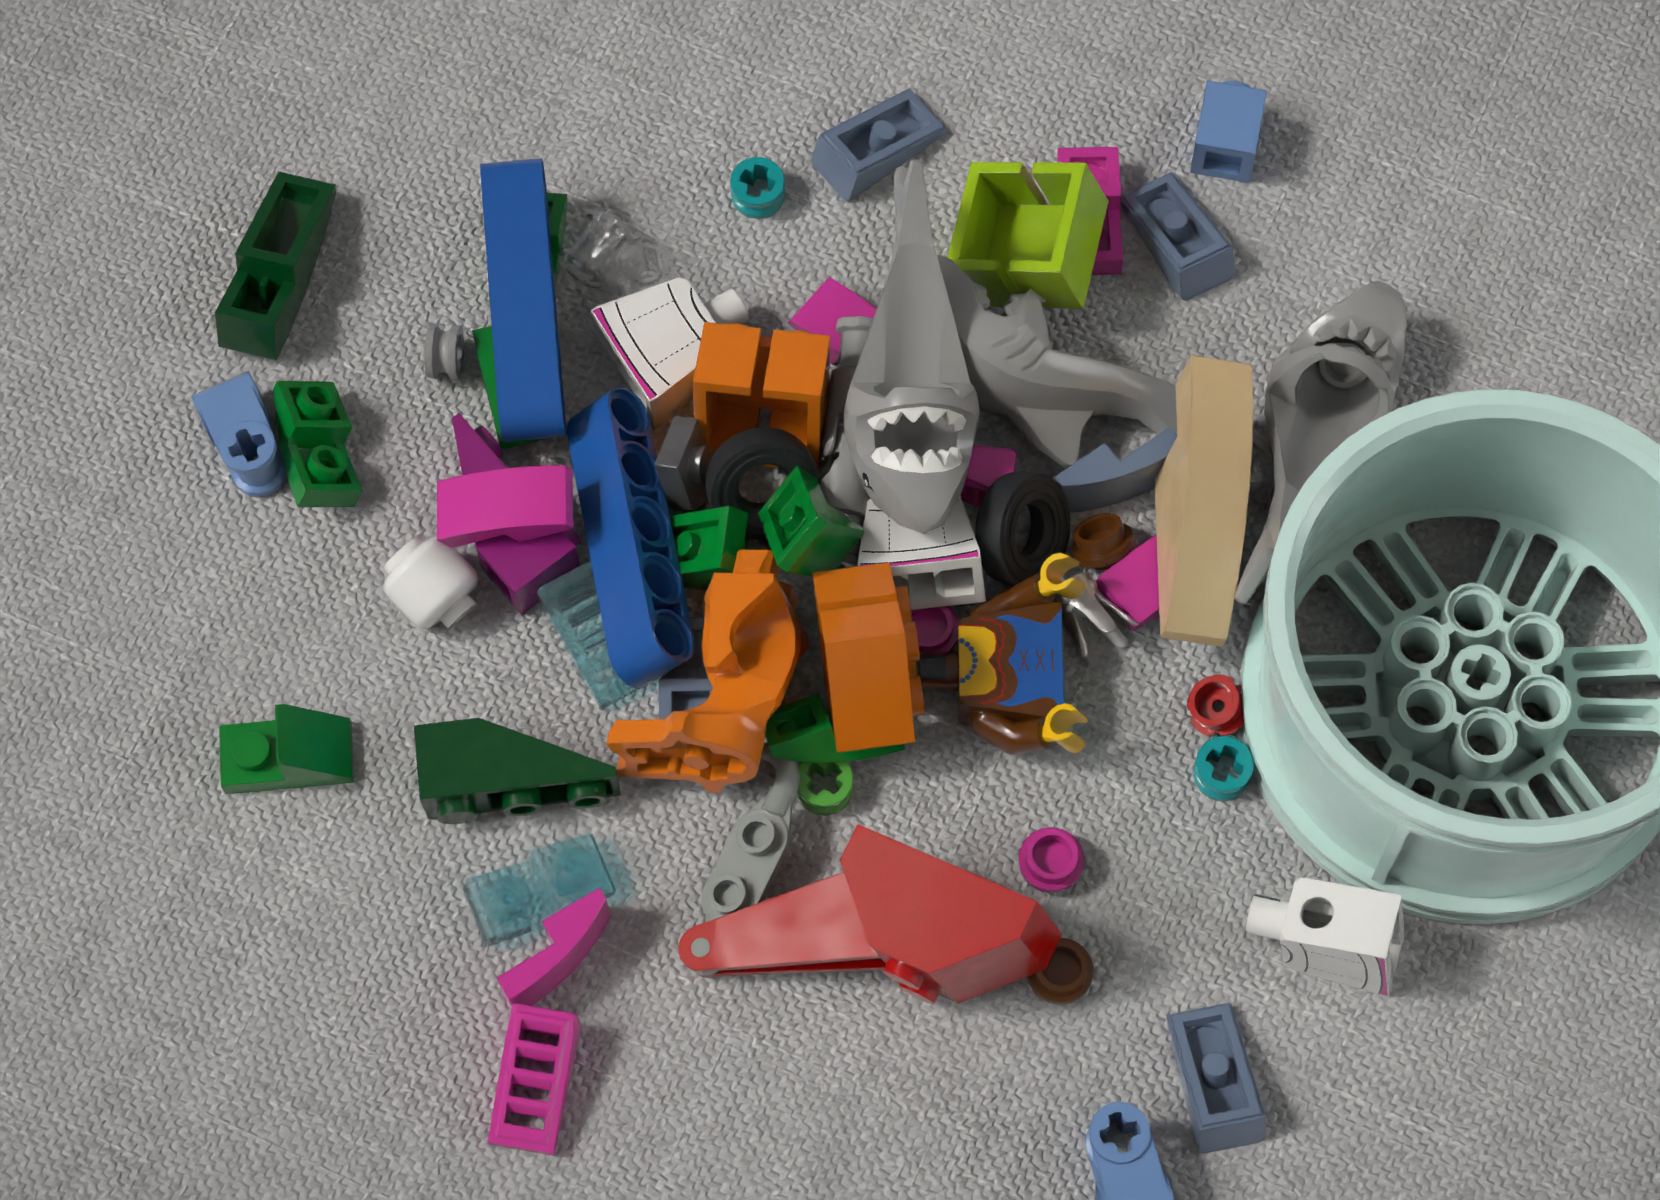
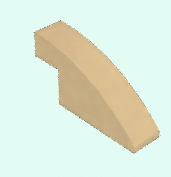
M1191 355L1175 385L1177 438L1154 480L1160 638L1223 647L1227 640L1235 600L1234 596L1240 571L1248 509L1253 444L1252 365Z

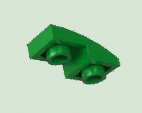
M277 381L273 388L277 431L285 470L297 507H355L363 489L344 445L353 427L334 382Z

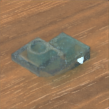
M593 833L532 850L528 861L469 878L463 887L464 894L486 947L542 928V921L598 888L601 889L606 899L613 896L616 889Z

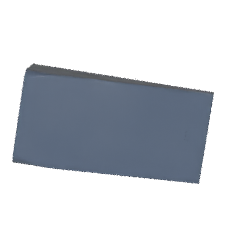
M909 88L819 134L811 161L813 166L845 201H848L874 186L895 171L897 167L902 166L945 135L947 128Z
M1172 172L1121 196L1120 205L1166 279L1183 301H1187L1229 281L1234 276L1233 247Z
M1232 1003L1166 1015L1191 1126L1199 1152L1210 1153L1263 1141L1265 1138L1266 1116Z

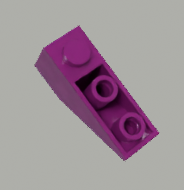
M460 413L452 417L462 475L507 468L499 459L503 455L501 447L483 425L473 429ZM574 529L523 542H517L507 535L475 542L483 571L521 616L581 571L576 547L581 542Z

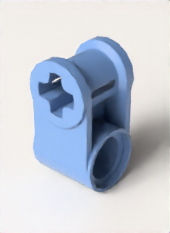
M244 372L192 395V400L202 423L240 491L248 496L264 497L279 490L287 479L281 448L270 424L272 419L250 372ZM259 456L254 461L249 462V460H251L252 458Z
M1111 1102L1101 1107L1093 1116L1085 1138L1086 1152L1095 1180L1097 1200H1174L1168 1177L1163 1166L1160 1164L1150 1124L1145 1114L1136 1106L1126 1102ZM1117 1123L1121 1133L1132 1132L1133 1137L1126 1147V1152L1119 1153L1115 1143L1108 1142L1103 1144L1101 1139L1105 1137L1109 1124Z

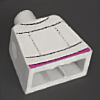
M680 277L599 305L591 310L595 336L629 390L633 391L645 405L653 427L663 423L693 399V377L704 322L744 324L749 321V316L742 300L732 288L702 303L686 278Z
M961 496L946 523L925 534L898 525L879 509L871 499L867 501L863 526L865 533L861 538L857 566L890 562L895 587L907 586L911 610L986 602L980 549Z
M1303 877L1296 878L1290 901L1254 894L1249 908L1246 932L1280 940L1284 966L1292 970L1389 997L1404 939L1402 895Z

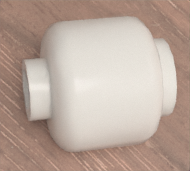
M418 534L398 550L383 567L389 574L383 585L384 592L418 628H431L441 621L450 629L476 605V602L469 596L478 582L476 570L455 548H450L437 541V536L425 540L421 534Z

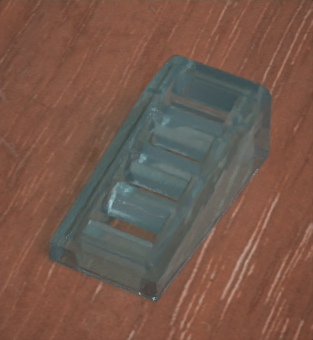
M591 562L575 568L537 590L541 609L600 710L641 689H635L625 684L617 674L602 682L600 681L597 673L611 666L608 650L606 649L589 659L585 651L606 641L602 622L575 635L572 629L600 614ZM589 595H592V597L588 598L587 600L573 606L572 608L564 612L562 611L563 609L573 605L574 603L588 597Z

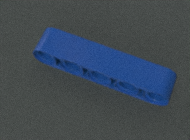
M533 158L480 164L497 404L503 442L566 436L550 221L543 159Z
M616 386L569 419L567 423V438L609 659L617 676L625 684L637 689L645 688L692 658L695 651V640L665 492H663L654 466L657 452L650 417L645 405L633 391L625 387Z

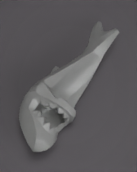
M937 255L952 307L970 383L975 387L981 411L1009 417L1041 452L1063 468H1068L1077 462L1082 430L1092 416L1107 414L1139 419L1157 434H1160L1168 427H1171L1177 434L1176 390L1174 385L1163 379L1118 364L1049 349L1048 329L1041 304L1046 301L1043 297L1030 289L1027 293L1011 294L1009 301H1006L1004 304V311L1006 313L998 315L984 309L990 305V299L986 297L987 289L972 282L952 259Z
M1381 281L1371 282L1324 311L1301 332L1272 364V369L1267 375L1268 383L1265 389L1264 415L1273 459L1275 483L1264 508V514L1268 516L1266 524L1236 589L1234 599L1238 603L1246 604L1267 575L1279 531L1291 504L1306 480L1321 462L1348 437L1370 422L1394 411L1395 393L1404 358L1406 311L1400 292L1387 283Z

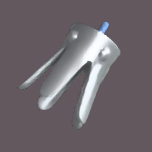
M1085 572L1071 577L1085 583V590L1080 597L1069 599L1055 593L1053 602H1061L1062 619L1066 621L1081 657L1085 658L1091 667H1094L1097 664L1098 657L1082 620L1083 617L1091 621L1119 648L1128 646V638L1101 602L1131 625L1137 626L1139 623L1102 596L1097 588L1096 581L1091 578L1089 573Z

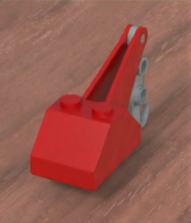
M764 742L761 760L769 761L776 770L774 784L770 792L735 823L702 890L701 902L706 913L705 922L688 929L681 937L678 946L681 961L694 973L705 978L754 974L883 970L884 974L900 982L898 987L901 990L934 1005L939 995L960 1004L1032 976L1035 972L1046 970L1062 937V933L1036 900L857 824L840 859L844 872L764 901L790 848L792 806L800 784L797 762L772 757L767 742Z

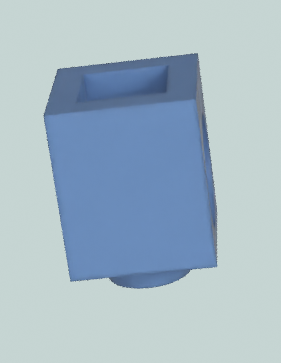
M1207 80L1190 173L1246 183L1250 182L1267 90L1252 88L1240 81L1220 83Z

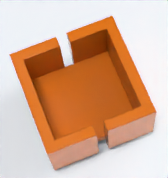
M704 322L693 377L694 418L698 419L705 443L711 447L713 454L732 436L748 429L757 428L761 408L772 409L769 427L782 429L800 439L810 450L818 470L820 469L830 375V336L811 334L801 330H773L772 337L761 336V328L748 327L738 323L720 324ZM763 464V466L779 468L774 465Z
M890 562L812 572L824 681L837 753L915 742L913 716L925 715L921 679L920 676H917L915 661H920L919 644L915 621H912L907 586L895 587Z

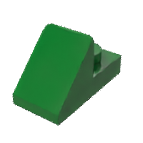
M798 465L758 513L776 564L788 573L813 577L812 572L835 570L865 533L860 525L827 504L817 478Z
M731 506L670 516L684 588L707 590L714 573H733L737 552L741 549L745 550L746 546L745 533L748 512Z
M276 704L275 720L219 725L221 788L225 794L354 783L352 722L348 717L287 704Z

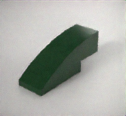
M278 171L235 252L237 271L215 311L218 347L268 359H278L303 302L319 256L336 196V184Z

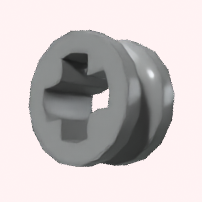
M430 323L427 328L424 353L426 377L428 379H436L438 374L447 373L451 380H459L464 360V333L462 325H452L450 330L443 331L440 329L439 324Z

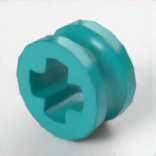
M764 157L748 158L737 164L731 174L730 186L733 205L739 213L748 218L762 219L770 217L779 211L785 199V179L781 168L774 161ZM756 179L765 180L768 184L769 192L761 190L760 197L748 195L747 184L754 186Z
M1220 736L1206 741L1198 750L1193 768L1194 782L1199 791L1208 798L1217 801H1229L1242 795L1249 785L1254 769L1253 755L1248 747L1236 738ZM1222 755L1230 757L1234 760L1232 771L1239 775V777L1236 779L1228 774L1226 782L1218 781L1212 777L1214 766L1207 761L1212 759L1218 763Z

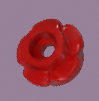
M1214 675L1203 678L1194 685L1189 694L1187 708L1192 714L1191 723L1203 735L1212 736L1215 733H1219L1221 736H1229L1237 732L1244 724L1242 685H1235L1234 680L1230 676ZM1218 701L1224 702V709L1220 712H1215L1213 709L1214 704Z

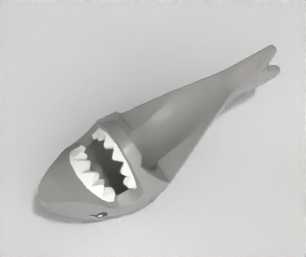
M915 159L910 161L908 169L904 166L895 169L896 238L891 264L876 313L846 396L843 417L845 436L863 487L873 503L898 525L925 534L946 523L961 495L968 474L979 423L980 408L975 387L970 383L952 307L934 247L922 161Z

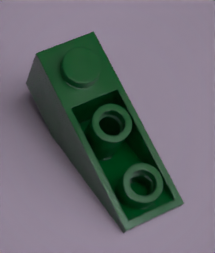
M481 718L414 725L419 797L428 819L438 818V821L444 824H462L475 820L477 813L503 810V813L508 816H528L540 812L542 805L568 802V805L572 808L586 809L605 804L609 797L621 796L615 766Z

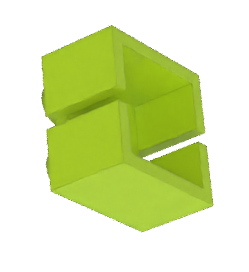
M971 162L947 258L952 259L972 282L987 289L986 297L990 299L989 307H1004L1005 302L1009 301L1011 294L1027 293L1032 289L1046 300L1041 303L1043 308L1084 309L1109 202L1086 163L1034 162L1031 174L1051 204L1045 205L1046 200L1022 162Z

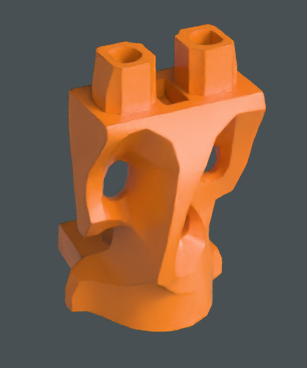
M741 549L737 552L733 573L713 574L704 597L705 617L702 637L704 666L712 685L709 698L703 704L684 711H673L665 719L615 721L608 733L606 744L612 752L621 756L616 769L620 777L694 781L701 784L709 793H721L724 785L746 782L756 777L764 748L766 724L770 716L781 705L796 663L809 648L808 635L795 613L798 595L792 585L777 580L780 567L777 566L771 550Z

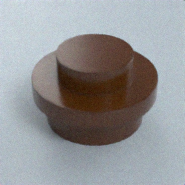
M1112 513L1097 514L1083 520L1074 529L1073 538L1075 541L1072 544V553L1074 558L1080 562L1079 565L1083 567L1108 570L1131 552L1135 545V538L1132 529L1127 524L1122 523L1118 515Z
M1061 938L1046 970L1035 972L1034 975L1027 977L1034 993L1042 1000L1057 1005L1070 1004L1079 1000L1088 991L1093 979V962L1089 953L1082 945L1071 939Z

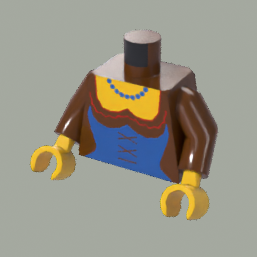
M1057 553L1051 555L1043 563L1040 574H1035L1019 584L1007 588L974 608L968 617L958 620L957 652L919 653V676L922 691H958V723L969 726L973 734L1009 755L1049 750L1054 748L1057 743L1071 753L1081 752L1085 746V740L1075 733L1068 732L1071 726L1076 723H1087L1089 718L1071 704L1064 703L1061 602H1053L1055 593L1065 598L1075 599L1080 597L1085 590V583L1076 578H1070L1062 582L1064 574L1069 569L1076 568L1080 564L1078 560L1066 554Z

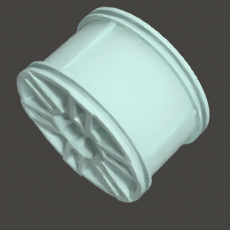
M1471 390L1426 398L1398 408L1370 422L1342 442L1306 480L1291 504L1279 531L1267 573L1265 595L1254 617L1242 658L1239 685H1242L1244 724L1240 730L1242 743L1248 747L1253 755L1254 769L1252 773L1276 819L1294 842L1317 865L1336 878L1340 884L1402 895L1403 913L1425 919L1456 924L1486 925L1517 922L1568 908L1597 893L1618 878L1645 851L1660 831V744L1657 757L1646 783L1613 802L1606 803L1567 752L1563 741L1566 735L1660 737V698H1584L1577 691V686L1660 682V445L1629 424L1580 402L1549 394L1522 390ZM1457 518L1500 523V531L1477 583L1460 585L1451 593H1449L1406 532V526L1409 523L1421 520ZM1536 536L1557 546V550L1528 603L1525 606H1517L1507 599L1508 592L1532 538ZM1364 541L1368 544L1411 605V608L1400 610L1396 607L1354 556L1353 549ZM1591 566L1624 599L1642 625L1647 635L1646 641L1641 644L1564 647V634L1556 619L1584 568ZM1320 576L1325 578L1378 643L1379 646L1375 653L1301 655L1295 626V612L1308 590ZM1457 621L1467 622L1476 628L1477 631L1467 630L1460 626ZM1417 649L1424 650L1429 655L1431 661L1420 664L1411 662L1402 652ZM1517 649L1530 652L1538 660L1523 657ZM1471 676L1477 677L1484 682L1480 690L1473 689L1466 684ZM1316 694H1365L1366 700L1364 704L1357 706L1324 708ZM1532 702L1537 705L1546 722L1534 721L1526 716L1521 704ZM1413 706L1424 707L1434 714L1437 724L1431 726L1417 724L1409 717L1406 709ZM1479 735L1488 738L1495 745L1497 754L1488 756L1477 753L1469 745L1467 737ZM1375 742L1387 760L1382 771L1371 764L1351 744ZM1536 777L1565 816L1553 818L1547 816L1529 788L1528 782L1531 778ZM1413 783L1433 792L1431 800L1410 790ZM1491 798L1503 818L1472 814L1463 811L1467 800Z

